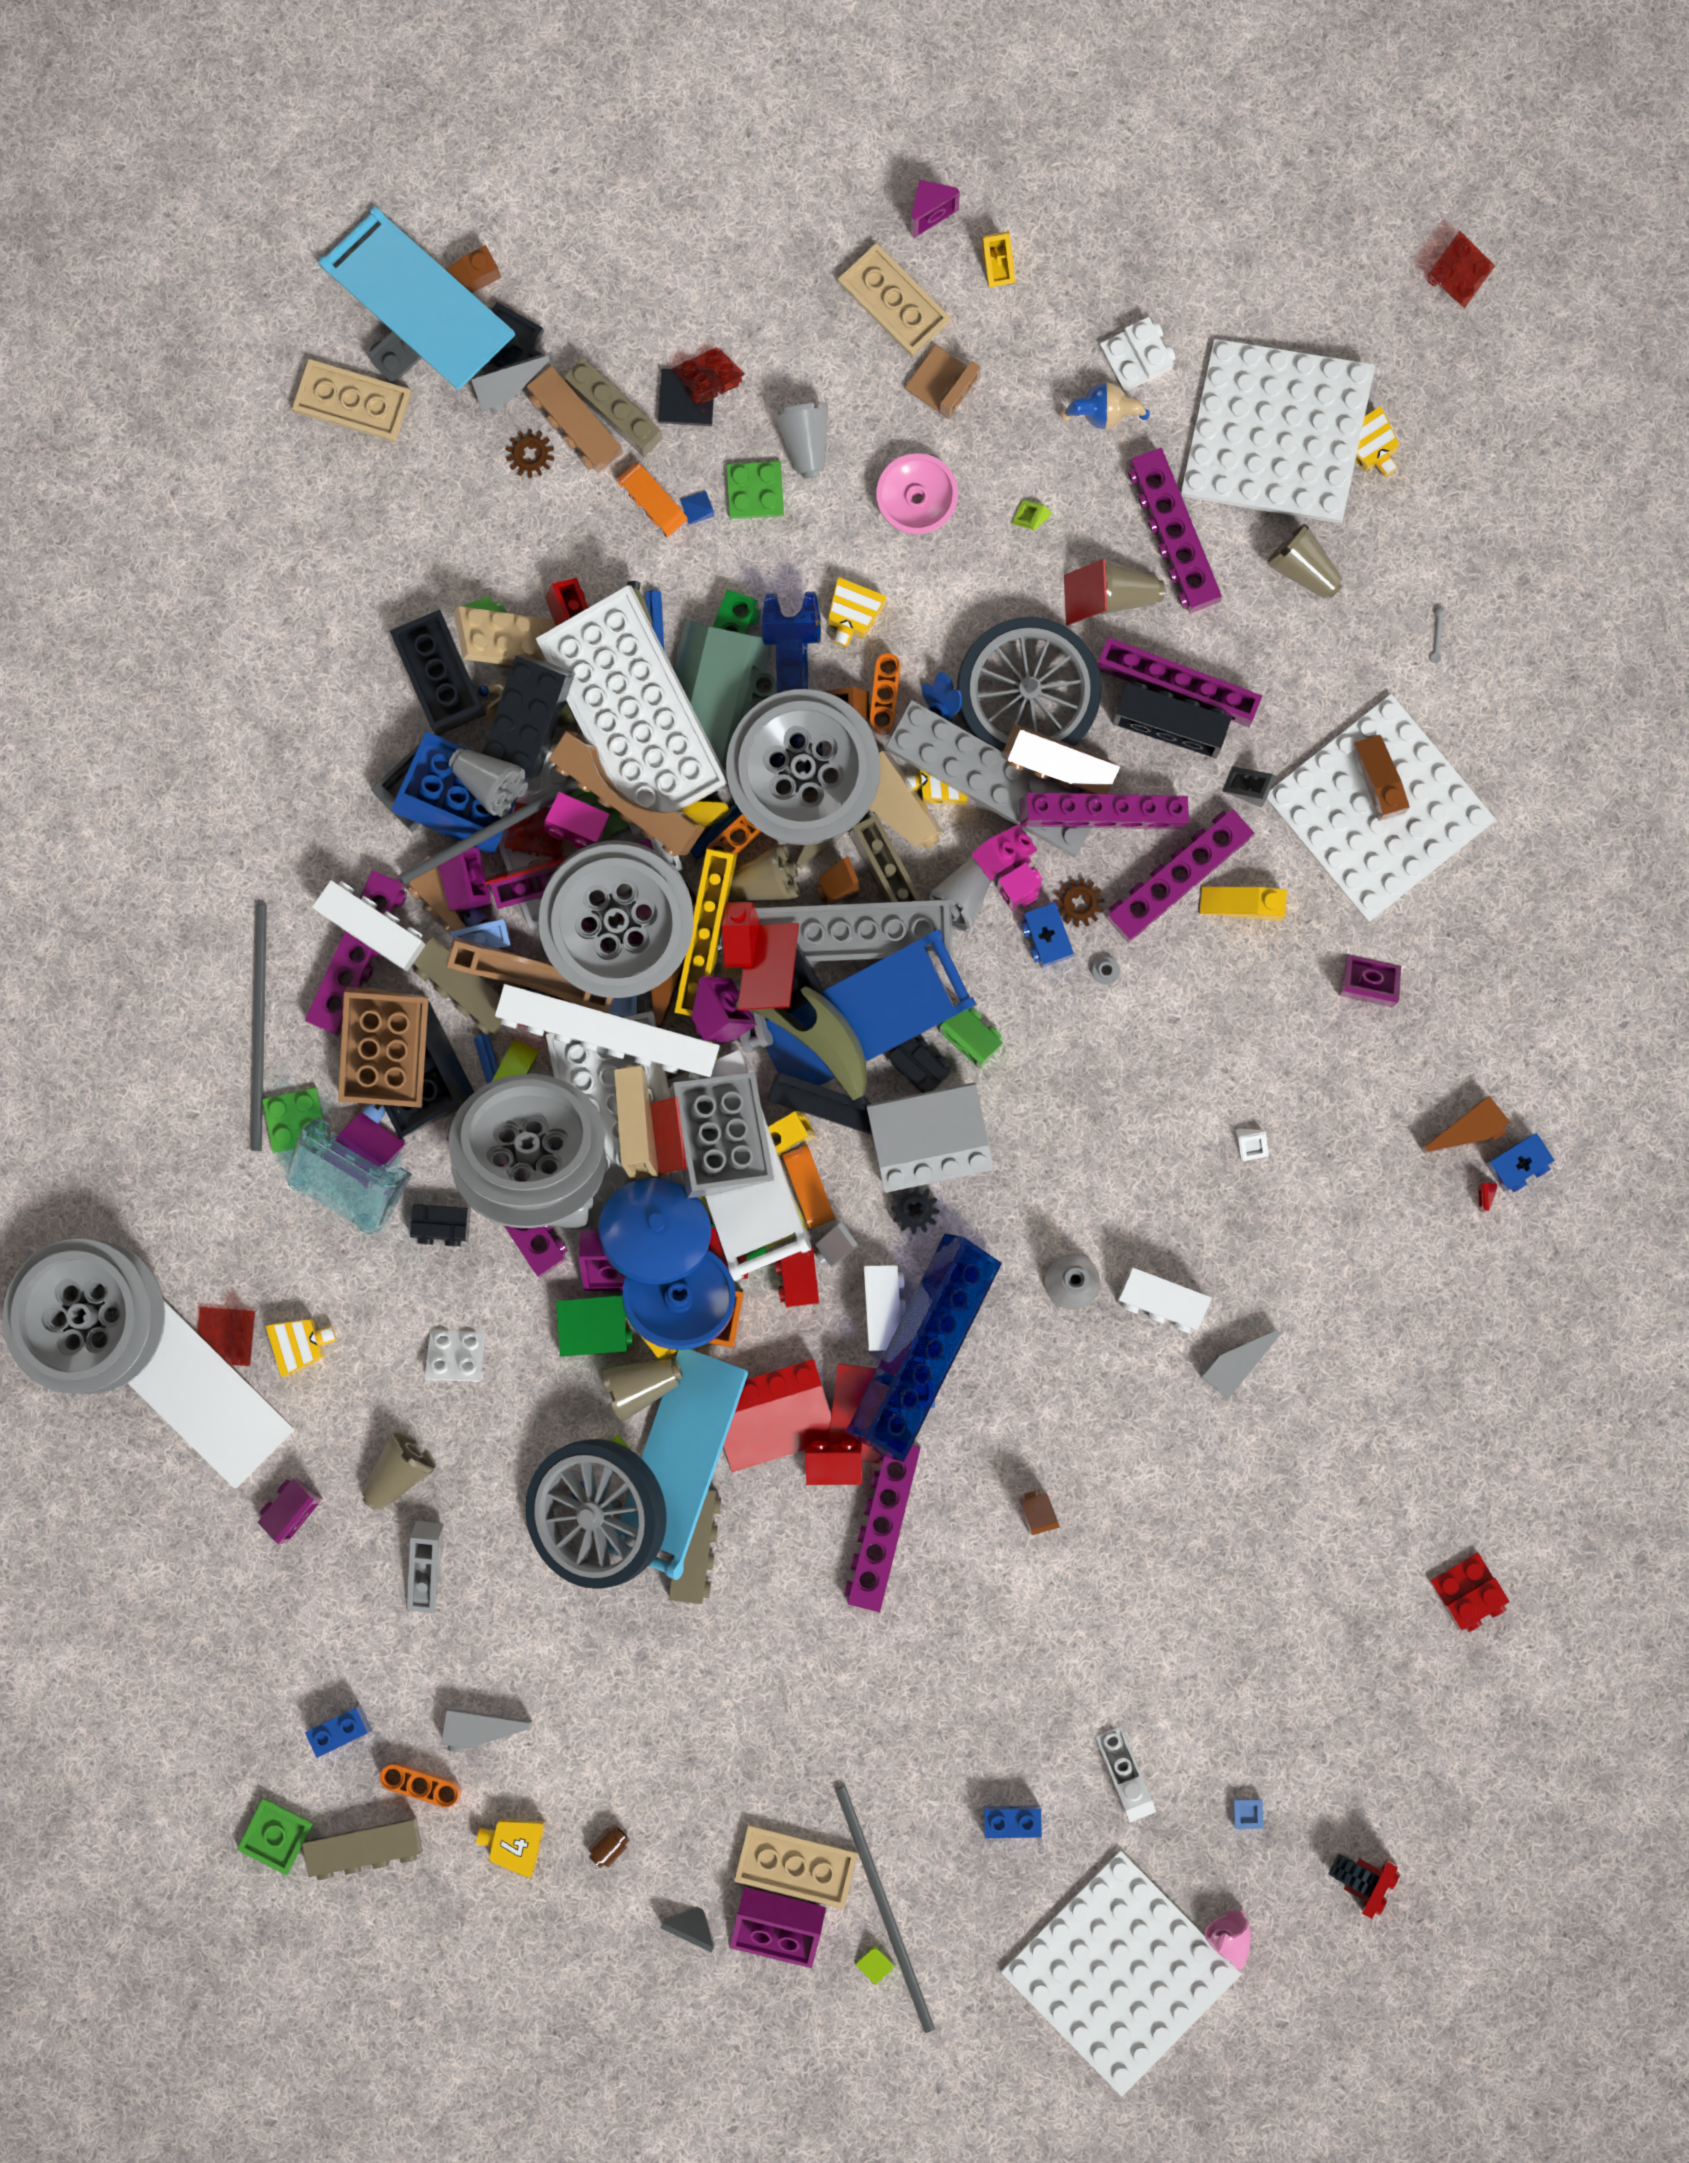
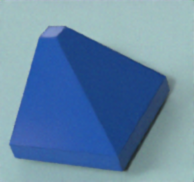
M706 491L680 499L689 525L715 516Z

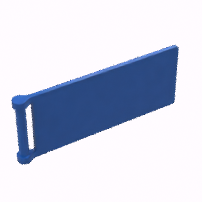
M940 929L825 989V992L821 994L851 1024L861 1042L866 1062L977 1005L974 998H970L942 940L944 936ZM930 944L933 945L958 996L960 1003L956 1006L953 1005L928 954L926 946ZM810 1002L790 1013L807 1028H813L817 1020L816 1010ZM766 1021L767 1028L773 1037L772 1045L766 1046V1049L778 1073H783L818 1086L835 1079L823 1060L815 1052L772 1021Z

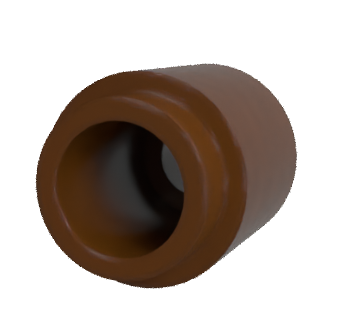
M613 1825L610 1829L606 1828L589 1847L591 1852L589 1858L598 1867L601 1868L605 1865L609 1868L627 1849L626 1844L630 1839L616 1825Z

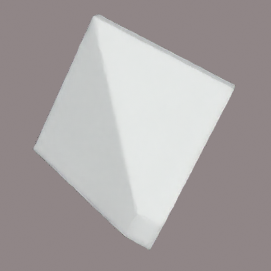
M1235 1130L1241 1161L1269 1156L1265 1130ZM1262 1149V1151L1246 1154V1152Z

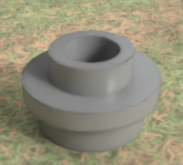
M1103 957L1095 962L1092 973L1097 982L1109 985L1118 979L1120 967L1113 958ZM1109 966L1112 972L1110 975H1104L1101 968Z

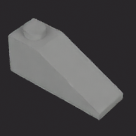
M552 352L475 375L471 380L482 411L490 409L492 413L505 409V404L553 358Z
M840 1222L815 1244L818 1251L814 1254L823 1266L829 1264L833 1268L859 1248L847 1228Z
M1274 1330L1218 1355L1216 1359L1210 1357L1201 1367L1204 1373L1200 1378L1226 1399L1230 1398L1281 1335V1332Z
M415 1522L410 1537L407 1596V1610L435 1613L443 1549V1523Z
M449 1708L446 1710L441 1744L448 1745L447 1750L464 1752L465 1748L469 1749L528 1730L532 1727L533 1721Z

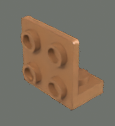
M935 346L906 385V391L949 420L980 377L981 366L973 361L966 366L940 347Z

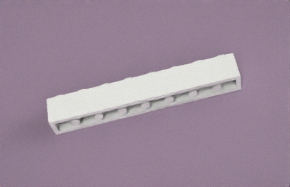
M504 984L495 1015L496 1018L501 1019L500 1024L516 1029L517 1024L528 1027L527 1032L543 1036L545 1031L555 1034L554 1040L570 1044L571 1039L582 1042L580 1047L588 1050L597 1051L598 1047L608 1049L607 1055L623 1059L626 1054L635 1057V1063L649 1067L651 1062L661 1064V1070L677 1074L679 1069L689 1072L688 1078L694 1080L705 1079V1077L711 1078L720 1045L506 984Z

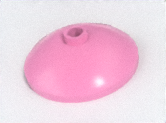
M907 454L891 462L882 472L877 484V504L884 519L895 529L908 534H927L942 527L953 515L958 501L957 482L951 470L941 460L927 454ZM920 495L922 501L915 503L912 501V497Z

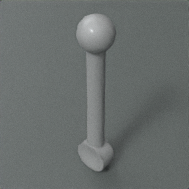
M1438 607L1435 610L1437 621L1434 651L1430 656L1431 662L1435 664L1441 661L1439 646L1442 617L1445 616V609L1442 607Z

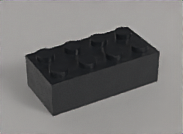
M440 609L390 630L430 727L436 736L486 715Z
M527 653L516 655L482 754L518 765L525 771L526 778L532 779L540 776L575 673Z
M1132 682V685L1126 683L1113 725L1217 759L1232 717L1226 716L1227 712L1221 709L1211 708V710L1200 707L1201 704L1194 700L1185 699L1183 702L1174 699V695L1169 692L1159 691L1156 693L1148 690V686L1142 683Z

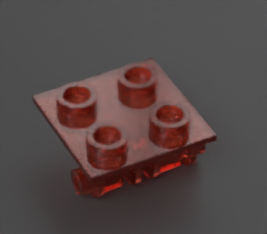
M1459 231L1428 273L1429 278L1427 282L1434 287L1439 284L1459 305L1465 308L1495 265Z
M719 348L708 350L691 360L671 368L672 372L693 392L690 394L692 402L694 404L699 403L700 405L712 399L711 395L716 398L718 397V392L722 395L733 388L739 387V383L742 382V376L745 375Z
M516 802L514 811L527 804ZM545 807L510 826L504 848L511 849L513 853L516 851L528 852V855H532L533 852L536 853V856L543 854L544 856L552 857V859L562 857L563 846L561 845L563 839H555L548 834V831L544 830L545 819L551 808Z
M200 1307L197 1334L228 1365L250 1366L255 1311Z

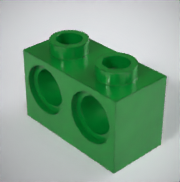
M727 589L713 627L749 635L751 625L756 626L761 615V610L758 609V600ZM744 606L748 609V613L743 617H738L733 613L735 608Z

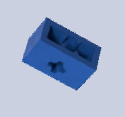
M1055 902L1024 913V921L1020 922L1025 937L1030 936L1034 947L1030 948V952L1035 963L1040 962L1041 967L1044 968L1074 956ZM1042 930H1046L1047 934H1053L1050 942L1047 943L1045 939L1039 938Z
M1534 1133L1492 1159L1486 1165L1502 1190L1505 1192L1511 1189L1514 1193L1527 1185L1525 1179L1534 1174L1538 1178L1551 1170L1548 1165L1555 1160L1538 1133ZM1525 1159L1528 1163L1524 1166L1525 1170H1518L1516 1165L1519 1163V1160Z
M360 1705L306 1731L305 1734L316 1758L370 1733L372 1729Z
M1040 1805L983 1806L985 1839L1042 1838Z

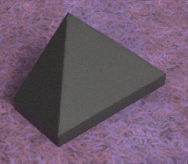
M1232 767L1223 792L1262 808L1276 776L1271 773Z
M696 1907L664 1919L660 1927L661 1929L712 1953L715 1942L703 1909Z

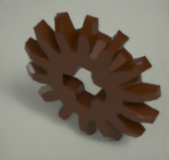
M528 430V437H524L522 432L518 433L520 440L516 441L512 438L510 441L515 445L514 448L507 447L506 451L513 453V456L506 457L507 461L514 460L515 462L510 467L511 470L520 467L518 475L522 476L526 470L528 471V478H532V471L536 470L538 475L541 476L540 467L543 466L547 470L550 469V466L545 463L546 460L554 461L553 456H548V452L554 451V447H546L550 439L540 440L541 432H538L536 437H532V430ZM528 447L530 450L537 449L534 461L530 458L527 460L523 458L526 454L525 448Z
M1081 878L1080 885H1076L1074 879L1070 880L1071 888H1068L1065 884L1061 886L1065 891L1064 895L1057 892L1056 896L1061 898L1062 902L1056 903L1057 907H1063V911L1059 912L1060 916L1068 915L1065 921L1066 924H1069L1071 919H1074L1075 927H1079V921L1083 920L1087 927L1089 926L1088 918L1093 919L1095 922L1098 920L1094 915L1095 911L1103 913L1104 909L1097 907L1099 903L1105 902L1104 898L1097 899V895L1102 891L1098 889L1094 892L1092 887L1095 883L1092 881L1087 887L1084 886L1085 879ZM1081 895L1085 897L1084 902L1088 904L1086 908L1082 907L1078 911L1075 909L1072 899H1078Z

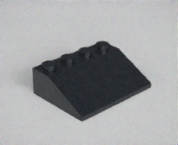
M429 1001L422 1108L384 1105L385 1111L400 1139L459 1110L462 1104L474 1093Z

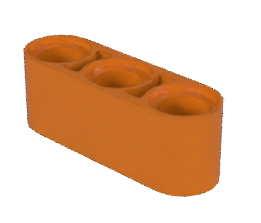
M639 462L633 464L616 479L621 487L624 486L627 489L630 498L639 507L642 506L647 512V517L655 526L661 527L665 532V537L668 538L688 520L678 505Z
M891 653L880 655L875 666L870 727L875 734L880 736L889 734L893 730L895 723L900 661L897 656ZM889 662L896 669L892 673L887 674L880 668L884 663ZM882 689H888L893 695L888 700H881L877 694ZM879 716H886L890 720L889 724L885 727L877 726L874 721Z
M742 814L714 839L706 850L710 848L735 853L738 857L763 832L757 829ZM736 831H741L745 833L746 838L741 843H734L731 840L732 834Z
M808 1145L782 1154L809 1229L836 1220Z
M391 1763L382 1769L380 1773V1782L384 1788L440 1807H451L461 1797L462 1790L458 1782L402 1763ZM390 1769H396L400 1772L401 1780L399 1783L396 1784L389 1781L387 1775ZM421 1777L427 1781L428 1788L425 1792H419L415 1788L414 1781L416 1778ZM443 1786H450L454 1790L455 1796L453 1800H445L442 1797L441 1789Z

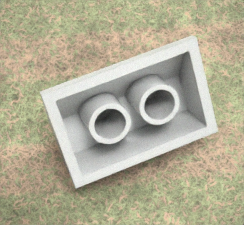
M864 1266L869 1352L903 1350L902 1344H908L907 1327H901V1316H906L905 1299H899V1288H904V1273L898 1272V1266Z
M1131 1268L1128 1271L1118 1302L1123 1303L1122 1309L1135 1314L1138 1313V1310L1149 1313L1148 1319L1161 1324L1164 1323V1320L1175 1323V1329L1190 1334L1191 1329L1194 1331L1199 1329L1212 1297Z

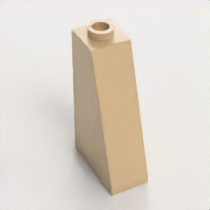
M881 751L879 753V785L869 810L914 847L921 849L933 847L940 841L938 837L944 833L909 783L892 755Z
M634 1064L625 1065L622 1069L614 1070L621 1164L632 1182L640 1179L659 1178L647 1075L642 1066Z

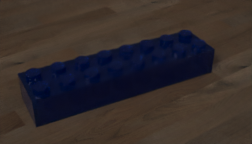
M944 1233L846 1433L884 1457L901 1462L905 1461L1002 1265L1000 1261L967 1238Z

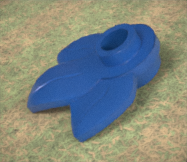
M941 671L938 673L933 686L926 683L922 684V695L929 706L928 710L952 722L953 714L959 712L961 708L962 695L960 690L954 689L951 678Z

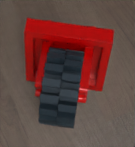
M1339 1853L1328 1873L1331 1877L1345 1884L1344 1890L1365 1901L1361 1912L1373 1919L1375 1913L1379 1916L1381 1915L1388 1901L1384 1895L1388 1888L1394 1889L1400 1877V1873L1397 1872V1864L1386 1859L1382 1869L1361 1858H1358L1357 1862Z

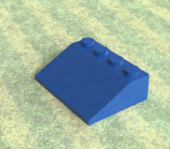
M426 731L397 794L391 812L459 841L502 819L498 815L489 813L453 773V769L449 767L450 758L456 750L460 748L463 750L469 749ZM518 796L515 799V801L511 804V809L507 815L512 813ZM504 830L474 847L494 855Z

